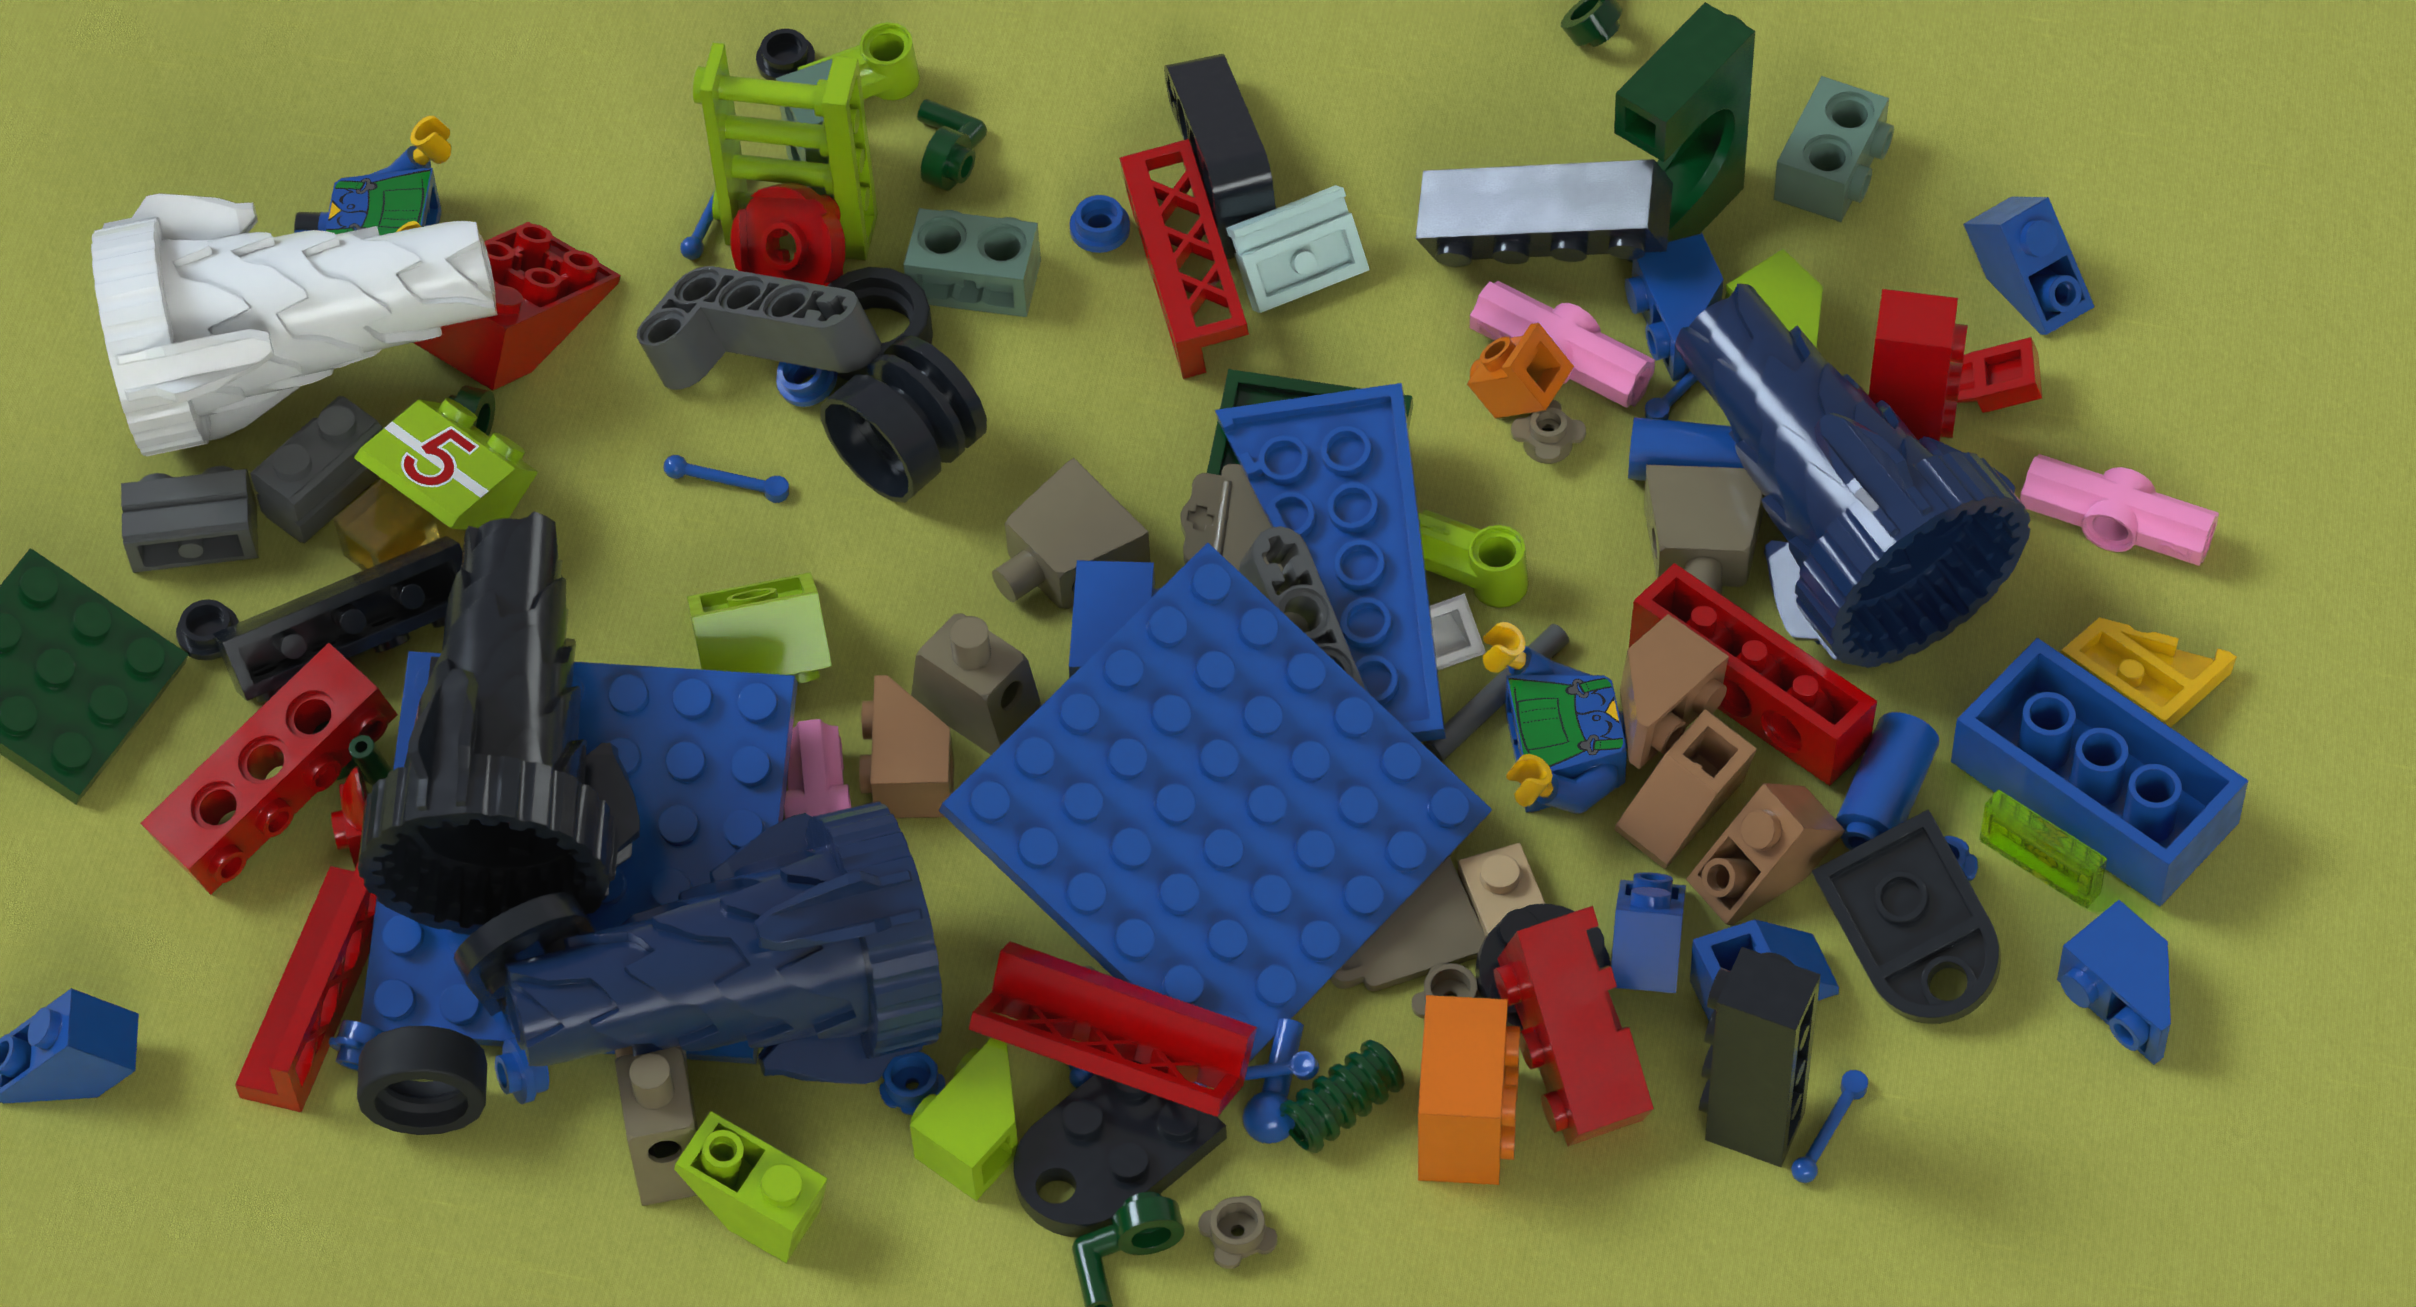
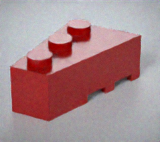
M1882 289L1868 396L1875 404L1881 400L1888 403L1918 440L1923 436L1939 442L1940 437L1953 439L1968 325L1955 323L1958 298Z
M1593 905L1517 931L1497 958L1500 967L1494 969L1495 983L1501 999H1508V1007L1515 1005L1523 1026V1030H1520V1050L1529 1069H1539L1547 1093L1541 1095V1103L1546 1120L1554 1133L1562 1131L1567 1146L1643 1121L1654 1109L1630 1028H1622L1608 991L1617 987L1611 966L1599 968L1586 931L1599 926Z

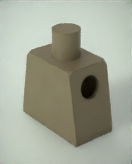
M1073 458L1063 465L1008 517L1005 523L1007 550L1011 559L994 569L992 577L999 591L1010 602H1015L1038 586L1058 608L1069 609L1073 607L1077 560L1151 562L1149 533Z
M1646 465L1644 511L1657 578L1675 563L1721 595L1722 586L1741 587L1747 584L1764 512L1761 499L1765 495L1748 475L1745 468Z
M963 613L954 614L916 654L911 696L947 726L990 755L1042 706L1028 659L1021 651L990 632L987 624L978 617L966 616Z
M673 1047L633 1056V1054L620 1056L615 1059L627 1141L642 1206L697 1196L674 1170L675 1163L698 1130L691 1083L682 1048ZM667 1140L677 1142L679 1148L677 1153L669 1157H656L655 1143Z

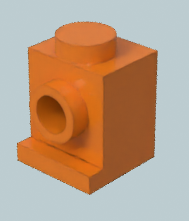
M1540 323L1530 324L1523 336L1501 337L1490 343L1481 353L1480 359H1477L1472 364L1470 380L1467 385L1495 419L1545 411L1574 368V365Z

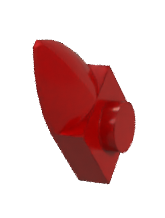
M2032 337L1964 355L1957 403L1977 402L1982 413L2043 399L2039 355Z
M359 766L352 769L344 784H339L342 810L331 812L337 849L349 848L355 869L359 862L364 807L368 795L366 783Z

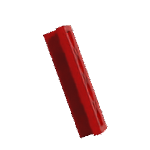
M1189 139L1119 157L1129 203L1183 379L1207 373L1202 347L1249 335L1244 312ZM1183 162L1185 173L1174 188L1151 180L1149 171ZM1190 188H1191L1193 197L1190 196V195H1187V192L1190 190ZM1157 198L1164 201L1160 207ZM1177 207L1199 215V219L1188 234L1165 226V223ZM1204 235L1206 236L1207 243L1201 241ZM1171 244L1178 247L1174 253ZM1191 253L1214 262L1202 281L1179 272V269ZM1219 281H1220L1222 290L1219 289V288H1217V287H1215L1216 284H1217ZM1185 291L1192 293L1189 299ZM1206 299L1228 308L1231 316L1229 319L1196 327L1193 317Z
M358 864L355 871L330 866L235 1083L239 1098L302 1113L329 1050V1038L334 1037L370 953L377 896L369 893L363 885L364 879L359 876Z
M1009 941L1000 951L992 992L972 1012L969 1030L1218 1117L1244 1085L1257 1027ZM999 1014H1003V1015H1006V1016H1008V1017H1011V1018H1014V1019H1017V1020H1013V1019L1004 1017V1016L999 1015ZM1193 1082H1197V1083L1203 1084V1085H1205V1086L1214 1088V1090H1213V1089H1210V1088H1207V1087H1204V1086H1201V1085H1198V1084L1193 1083Z

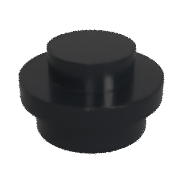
M778 29L766 35L756 54L758 71L766 80L776 81V78L798 71V67L816 61L814 48L803 34L793 29Z
M210 599L200 600L192 603L183 611L176 628V637L180 648L187 652L189 657L205 661L218 659L222 656L213 633L237 624L239 621L236 614L221 602Z

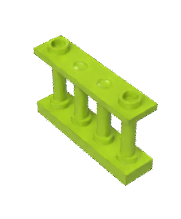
M712 43L706 67L698 66L693 82L694 103L702 104L715 181L712 213L715 220H721L725 245L731 246V228L737 212L740 209L746 208L749 201L753 198L750 196L754 193H748L746 179L775 183H798L805 186L825 188L826 194L834 195V200L838 204L841 213L840 223L844 232L846 246L845 258L867 260L878 210L858 58L834 55L828 79H819L817 85L730 76L725 44ZM734 101L812 109L815 112V116L823 117L824 121L820 125L736 116ZM740 141L820 149V154L822 156H829V161L826 164L742 155Z

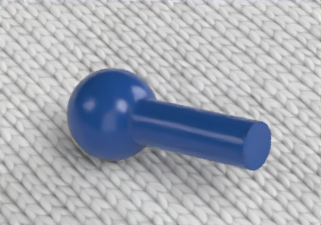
M1286 1018L1278 1019L1268 1064L1290 1061L1293 1055L1298 1052L1304 1028L1301 1022ZM1293 1074L1265 1078L1262 1092L1254 1095L1245 1105L1243 1125L1246 1132L1254 1140L1267 1144L1277 1143L1286 1139L1289 1136V1130L1294 1129L1295 1122L1290 1116L1286 1114L1283 1117L1280 1116V1105L1289 1100L1288 1094Z

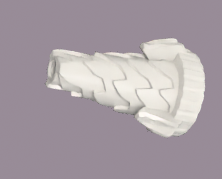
M159 193L146 196L132 218L104 223L102 229L95 230L92 234L91 253L96 298L106 349L119 399L130 432L141 454L147 457L208 444L209 440L220 439L245 428L298 390L300 386L332 375L336 368L375 356L384 348L439 337L442 335V326L498 315L490 260L482 235L479 234L477 222H444L380 236L378 227L374 226L336 235L332 232L311 230L273 237L271 233L267 232L249 233L258 222L253 202L234 203L213 197Z

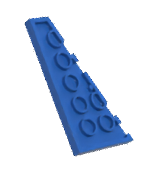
M1402 383L1215 410L1218 422L1271 527L1282 526L1292 529L1306 543L1366 691L1420 742L1445 739L1443 709Z

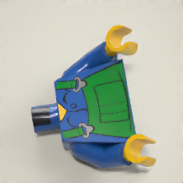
M435 116L423 118L411 132L410 140L414 146H410L390 166L369 175L339 179L334 183L329 212H297L294 233L319 230L332 232L336 235L377 226L380 236L439 224L442 210L430 160L436 164H441L450 158L451 144L447 141L450 136V129Z
M1508 622L1497 623L1483 636V641L1493 646L1483 655V664L1487 670L1495 673L1501 672L1509 666V672L1511 673V675L1506 676L1505 713L1516 763L1508 771L1506 778L1509 781L1520 783V787L1514 793L1515 799L1519 805L1525 807L1526 813L1549 807L1575 814L1584 813L1615 788H1619L1625 783L1627 759L1626 734L1623 712L1618 711L1612 680L1605 675H1590L1554 662L1533 649L1526 647L1525 638L1516 626Z

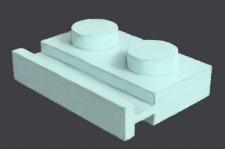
M1332 186L1226 228L1236 250L1234 254L1253 311L1258 313L1265 312L1370 270L1352 213H1349L1344 199L1346 194L1343 187Z

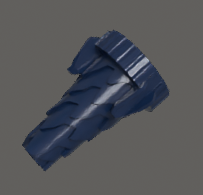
M1737 284L1729 298L1712 304L1702 311L1689 327L1681 328L1676 340L1677 350L1696 379L1725 413L1732 429L1729 435L1736 443V453L1748 475L1765 495L1761 499L1764 509L1788 540V542L1771 540L1765 545L1764 554L1768 564L1769 578L1776 607L1785 629L1796 641H1815L1817 645H1822L1833 660L1841 661L1845 664L1866 668L1878 667L1883 663L1891 664L1902 660L1910 654H1916L1928 648L1930 644L1940 641L1952 633L1957 626L1965 623L1976 614L1978 609L1987 603L1997 593L2000 585L2009 578L2029 539L2031 529L2028 524L2031 520L2025 506L2014 494L2015 486L2012 482L1993 468L1984 458H1979L1975 453L1961 452L1929 437L1923 436L1918 440L1888 403L1881 400L1875 404L1863 388L1848 374L1841 375L1828 363L1798 325L1789 331L1751 285Z
M880 801L813 817L806 813L791 816L766 829L722 864L711 870V882L680 892L678 895L679 901L636 913L619 926L563 939L564 950L505 963L507 1015L512 1033H514L520 1049L525 1050L529 1066L555 1065L631 1046L633 1056L677 1046H680L684 1051H705L748 1041L751 1048L764 1047L758 1054L759 1065L764 1076L783 1075L801 1081L867 1084L880 1079L893 1057L921 1051L923 1046L937 1042L939 1033L942 1030V983L929 911L917 868L910 854L904 834L901 832L894 815L890 813L889 808L885 804H881Z

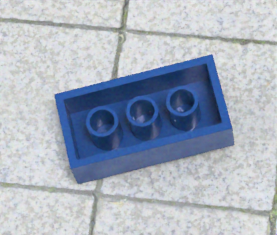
M2036 638L1956 721L1951 763L2000 797L2003 795L2019 805L2017 808L2022 812L2027 810L2062 831L2063 834L2076 841L2073 847L2076 844V849L2083 853V850L2079 847L2080 845L2090 850L2087 857L2089 858L2090 853V859L2097 863L2098 861L2094 856L2098 855L2101 857L2104 869L2159 907L2239 824L2249 780L2039 638Z

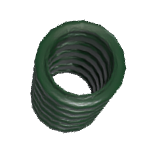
M1366 1040L1361 1044L1360 1054L1350 1052L1345 1056L1344 1066L1334 1064L1328 1070V1078L1318 1076L1312 1082V1090L1302 1088L1296 1094V1102L1286 1100L1280 1105V1116L1283 1117L1286 1114L1295 1122L1293 1130L1290 1129L1288 1133L1301 1148L1311 1153H1318L1324 1147V1139L1334 1141L1340 1135V1127L1350 1129L1356 1124V1115L1366 1117L1372 1112V1103L1382 1105L1388 1100V1091L1397 1093L1404 1088L1403 1071L1395 1057L1382 1044L1373 1040Z

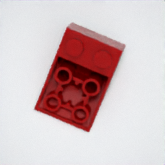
M526 222L484 241L494 279L498 315L442 326L441 336L413 342L492 391L532 373L619 284L621 277L620 274L599 263L598 259L592 254L578 251L554 237L547 228L530 222Z

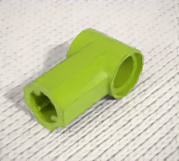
M890 22L876 24L869 28L862 36L860 45L797 68L801 70L829 59L833 60L834 55L856 57L859 61L863 99L874 95L883 100L894 101L903 99L914 92L920 81L910 32L898 23Z
M1426 509L1419 513L1425 569L1427 571L1473 587V592L1478 600L1490 607H1510L1518 603L1526 595L1529 587L1524 539L1519 532L1511 527L1502 525L1488 526L1481 530Z

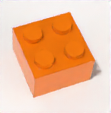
M1426 995L1418 1107V1181L1499 1185L1501 1159L1514 1160L1516 1101L1518 1099L1520 1026H1507L1508 999Z

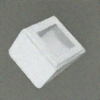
M1465 593L1430 606L1438 670L1486 653Z

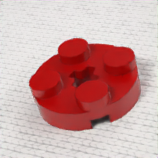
M781 183L759 189L750 196L753 198L749 201L747 207L737 212L732 223L730 244L733 261L738 271L828 286L829 283L843 275L846 250L845 237L840 223V208L830 196L819 195L812 188L802 184ZM788 233L793 236L796 243V252L794 253L793 260H790L789 250L781 248L779 243L780 237L787 236Z

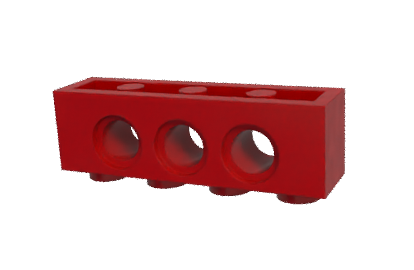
M1672 564L1634 600L1629 648L1667 614L1677 619L1729 656L1723 681L1727 691L1717 709L1830 786L1866 751L1872 736L1877 700L1677 564Z
M328 643L140 824L167 854L212 895L223 883H227L237 877L244 869L247 860L270 838L281 834L290 825L294 815L317 792L326 790L337 780L341 769L353 758L349 753V744L355 737L366 735L374 743L377 742L385 733L388 724L398 714L379 688L336 648ZM329 721L322 731L312 734L317 726ZM282 766L281 770L275 776L266 779L270 771H272L276 767ZM235 811L231 819L218 825L227 813Z

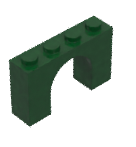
M1706 2L1616 92L1614 133L1659 159L1657 161L1658 165L1673 182L1668 242L1701 234L1744 189L1755 30L1746 26L1738 17L1725 14Z

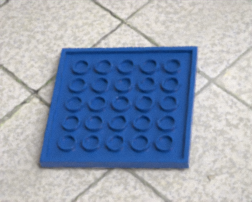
M1209 543L1199 550L942 803L939 809L941 814L1113 977L1256 1026L1257 1030L1249 1063L1274 1038L1278 1019H1292L1492 811L1479 796Z
M408 652L393 770L398 767H404L419 701L428 684L431 656L440 657L441 653ZM574 662L572 687L579 686L581 689L578 740L585 739L587 741L586 755L601 743H611L618 748L619 759L628 774L640 819V837L632 842L631 857L616 868L615 880L609 884L607 898L602 901L600 907L594 913L587 914L597 931L619 926L636 913L679 901L678 895L680 892L711 882V870L722 864L766 829L783 821L798 685L794 675ZM376 899L361 1023L374 1026L383 1031L404 1026L426 1025L452 1029L471 1037L477 1044L503 1047L506 1039L515 1037L511 1030L508 1015L500 1011L491 1016L466 985L454 962L456 950L470 935L453 933L451 930L435 929L422 925L385 907ZM748 1041L705 1051H686V1056L689 1060L756 1064L758 1048H751ZM615 1050L602 1054H615Z

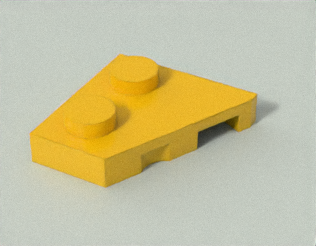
M2101 617L2095 620L2061 650L2062 655L2170 728L2232 673L2237 658L2231 652L2218 648L2214 659L2178 650L2176 648L2179 638L2157 632H2140L2133 629L2130 625Z

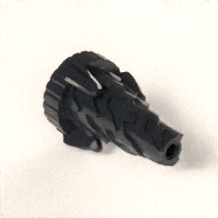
M535 511L522 519H496L483 524L479 528L467 527L464 536L461 569L455 577L446 609L442 653L440 657L431 656L428 684L419 701L404 767H398L389 772L388 777L385 779H379L372 786V793L367 795L365 801L358 860L359 876L364 879L363 885L369 893L375 894L377 901L385 907L428 927L451 930L453 933L471 935L481 926L507 910L534 898L552 893H571L575 896L586 914L594 913L608 896L609 884L615 880L616 868L631 857L632 842L640 837V819L635 796L628 774L619 759L618 748L611 743H601L586 755L587 741L585 739L578 740L581 689L579 686L572 687L576 641L575 639L566 638L569 610L566 608V579L562 576L563 560L558 559L555 521Z

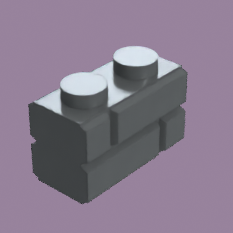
M339 395L321 411L319 417L311 419L250 473L254 489L258 492L256 496L261 512L266 518L300 543L307 542L379 478L378 475L362 465L354 457L359 449L379 433L383 427L372 416L344 396Z
M215 466L208 468L198 475L171 477L167 474L154 473L143 477L138 482L121 483L122 539L133 573L259 558L257 504L247 469L234 470L226 466Z

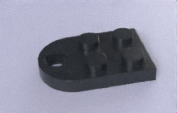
M1929 809L1811 871L1874 989L1883 1002L1894 1012L1915 1022L1927 1024L1947 1023L1970 1014L1990 995L2000 972V944L1987 913ZM1946 968L1960 970L1966 975L1968 981L1964 993L1957 999L1950 1001L1940 1000L1930 992L1932 978L1937 972Z
M566 892L552 893L517 905L481 926L459 946L454 954V962L466 985L491 1016L500 1011L503 1014H507L505 963L564 950L563 939L594 932L597 929L573 894Z
M1094 1074L1034 1123L1020 1140L1014 1157V1179L1018 1199L1026 1213L1043 1228L1063 1236L1080 1237L1112 1225V1218L1115 1212L1123 1206V1203L1129 1197L1142 1192H1157L1161 1194L1227 1139L1226 1125L1216 1116ZM1052 1181L1067 1182L1075 1189L1072 1197L1062 1203L1046 1202L1040 1198L1038 1193L1044 1185Z

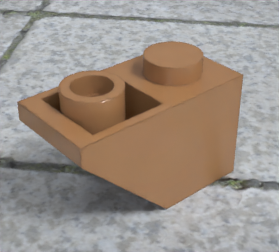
M1669 614L1627 650L1620 686V697L1629 762L1638 769L1658 752L1666 754L1683 735L1686 727L1705 709L1712 714L1723 701L1727 691L1723 681L1729 656Z
M876 675L874 676L873 701H862L863 740L872 739L871 755H860L859 778L861 794L872 793L873 802L880 801L881 804H885L895 818L945 817L939 812L942 803L954 792V756L950 727L889 676Z
M1705 709L1666 752L1617 822L1614 830L1659 866L1666 869L1744 782L1757 748Z
M1763 783L1686 880L1726 925H1733L1805 880L1846 830L1805 786Z

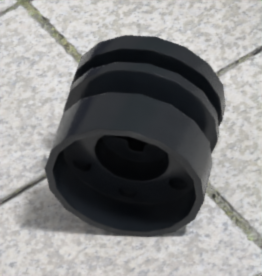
M902 335L884 351V354H879L867 366V375L856 374L820 406L821 422L824 430L840 458L862 482L879 495L893 502L906 503L941 472V462L952 463L965 451V448H969L987 432V417L984 408L968 379L941 351L916 336Z

